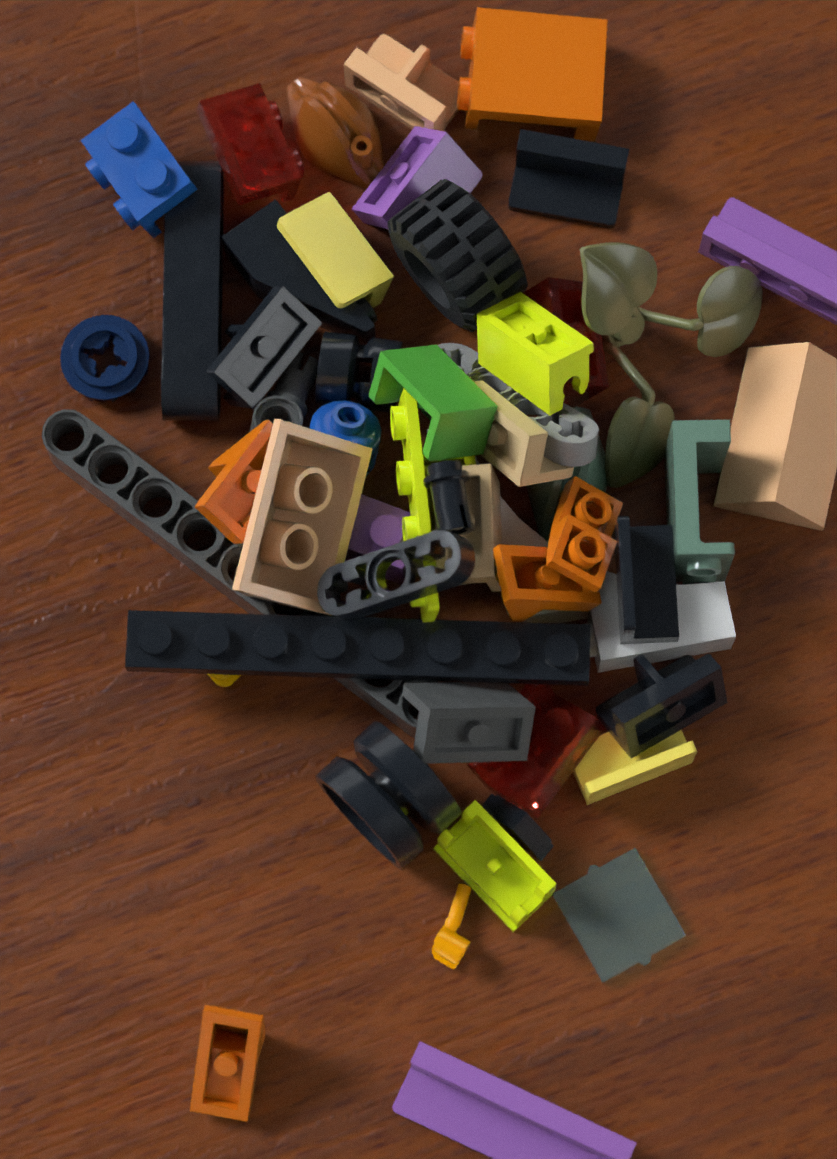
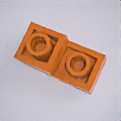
M576 476L564 485L552 523L547 547L546 565L595 593L600 590L618 542L611 538L623 502Z

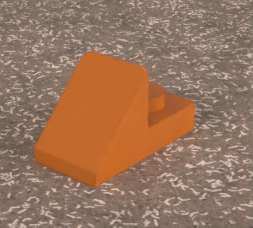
M270 420L263 421L211 463L208 469L216 478L194 506L233 544L244 543L273 423Z
M499 544L492 548L503 602L513 622H524L541 610L589 612L602 604L599 590L595 593L546 565L547 547Z
M210 1005L204 1006L190 1105L191 1112L248 1122L252 1108L258 1059L266 1034L264 1015Z

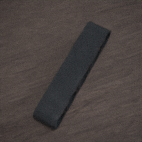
M178 161L198 190L165 213L161 370L163 421H219L221 385L206 371L222 352L223 162Z

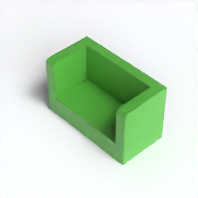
M437 344L380 351L369 391V398L375 404L399 402L403 388L407 390L417 401L420 411L431 421L422 450L423 455L429 461L481 455L484 453L498 406Z

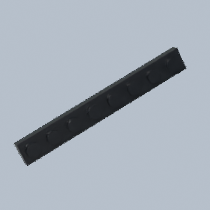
M128 610L125 668L127 672L588 686L590 624L435 620L423 623L422 619L363 617L350 620L334 616Z

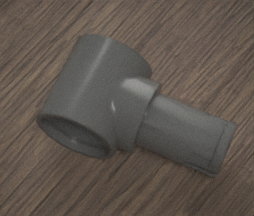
M299 352L281 374L275 390L269 391L265 399L260 401L255 407L250 431L265 420H270L274 423V419H281L302 426L308 412L305 403L317 377L319 362L317 359L309 355L304 369L300 370L304 353Z

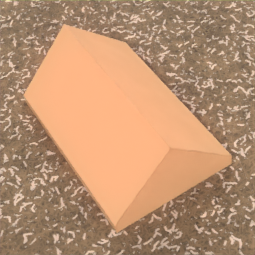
M810 342L748 347L730 428L731 443L721 470L713 507L823 531L837 470V359Z
M274 419L232 587L233 590L249 597L331 616L319 604L317 597L318 583L328 568L345 562L373 448L285 420Z

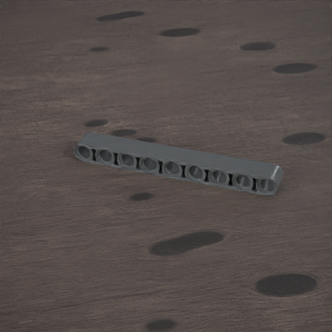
M64 409L55 412L47 418L42 428V439L52 463L60 471L247 613L277 615L275 608L278 603L249 597L232 589L234 582L231 580V574L238 567L243 543L233 544L194 507L198 502L195 498L82 413ZM78 432L84 435L82 444L75 450L62 451L56 448L58 440L66 433ZM122 465L128 469L126 477L119 483L105 484L100 481L101 473L108 466ZM161 497L172 502L169 512L164 516L152 518L143 513L146 503L151 499ZM197 531H209L216 536L213 546L208 550L194 551L187 546L189 537ZM307 610L300 614L301 616H329ZM334 678L414 738L418 720L410 715L409 708L411 703L402 696L404 683H438L437 681L393 680L388 686L379 688L369 685L364 679Z

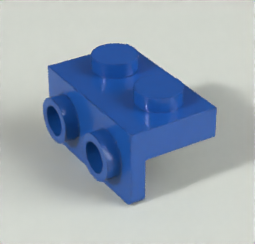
M134 101L81 140L92 156V159L85 163L90 173L104 190L112 185L120 196V199L113 205L123 220L132 230L141 225L153 239L162 233L155 221L198 190Z

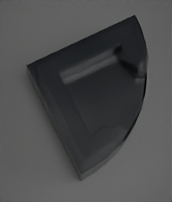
M491 794L481 805L524 850L538 860L542 861L554 847L549 836L527 812L498 794L496 796Z

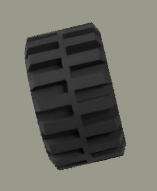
M441 179L389 219L387 223L394 250L411 278L430 302L447 319L470 332L477 330V313L519 292L524 293L527 290L528 283L523 264L504 231L475 197L447 179Z

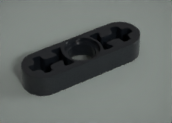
M435 530L331 566L323 573L319 580L317 588L318 601L323 610L331 615L350 620L360 619L463 584L473 572L475 551L472 544L463 536L444 530ZM445 548L452 550V558L445 561V569L432 565L424 567L422 560L431 563L445 557ZM401 560L406 568L405 580L397 590L390 591L385 581L386 571L394 561ZM348 582L358 585L367 584L369 590L360 588L346 594V602L340 599V593L348 589Z

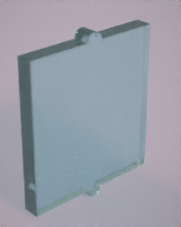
M636 848L601 867L591 865L587 875L552 895L602 983L638 963L643 966L648 965L651 960L650 956L686 936Z

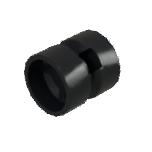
M325 331L317 369L316 403L328 404L333 401L345 400L351 402L354 399L359 400L360 404L369 410L390 413L391 406H396V402L375 404L369 398V391L380 351L402 349L403 341L372 337L364 345L360 344L356 335ZM360 362L372 364L370 383L357 382Z

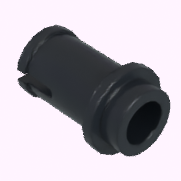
M458 460L441 461L427 467L428 476L423 479L424 487L431 490L437 524L436 530H444L460 536L474 531V524L471 522L465 482L470 478L469 472L462 470L461 461Z

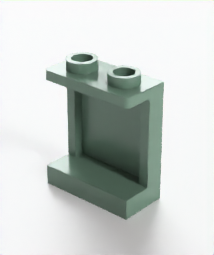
M672 420L664 455L667 525H672L676 582H682V585L725 581L735 556V546L732 542L704 543L700 540L697 474L721 473L731 443L730 420Z

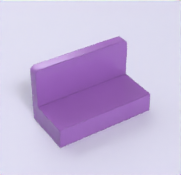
M415 126L353 206L352 211L364 223L388 229L387 223L389 219L441 179H447L471 193L481 180L482 172L447 132Z

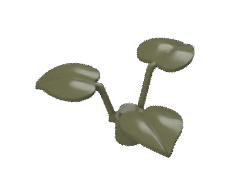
M619 242L599 243L580 248L583 267L582 303L578 313L579 324L584 330L604 339L602 350L614 357L642 394V399L630 397L624 400L611 421L605 454L607 486L619 488L654 469L664 458L672 420H675L674 412L670 405L662 401L654 402V390L621 351L620 346L636 342L643 333L645 321L689 331L699 330L697 347L701 353L707 356L720 357L731 353L748 338L761 310L762 281L750 270L740 266H729L715 272L707 280L699 294L697 301V314L699 318L684 319L648 311L639 307L652 296L657 284V266L649 252L638 246Z

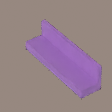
M729 198L719 216L713 215L704 230L698 253L725 267L740 266L750 270L762 281L761 286L837 325V251L736 198Z
M421 1041L411 1059L410 1069L392 1106L396 1114L492 1159H630L636 1146V1142Z

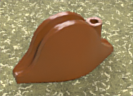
M299 77L287 86L286 93L295 138L300 151L312 165L320 170L367 189L385 166L379 130L373 114L355 94L325 81L317 83Z

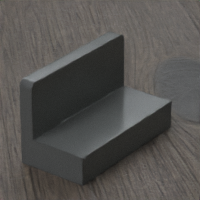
M404 683L402 696L419 711L413 752L425 764L527 761L536 707L508 683Z

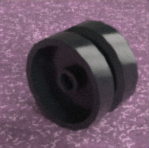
M374 721L353 740L355 754L370 775L353 761L336 756L315 778L324 793L359 833L389 862L403 870L423 851L422 836L407 815L423 829L441 834L461 815V809L433 770L382 723Z

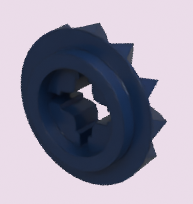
M98 315L83 320L68 333L61 348L60 363L64 377L73 390L84 395L90 401L98 399L109 400L114 403L118 397L127 393H135L143 377L148 375L149 349L143 334L134 324L118 316ZM112 340H114L113 353L115 359L122 362V365H109L105 373H101L100 378H98V366L95 360L89 358V355H103L106 348H109Z

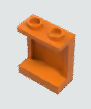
M477 7L473 27L463 26L460 59L470 60L469 78H459L457 110L466 111L465 128L477 129L478 121L481 119L574 127L573 139L595 142L602 122L608 19Z

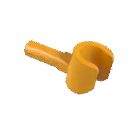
M458 884L448 918H446L444 925L437 933L431 949L433 957L451 969H455L471 943L456 933L462 923L472 890L470 886L465 884Z

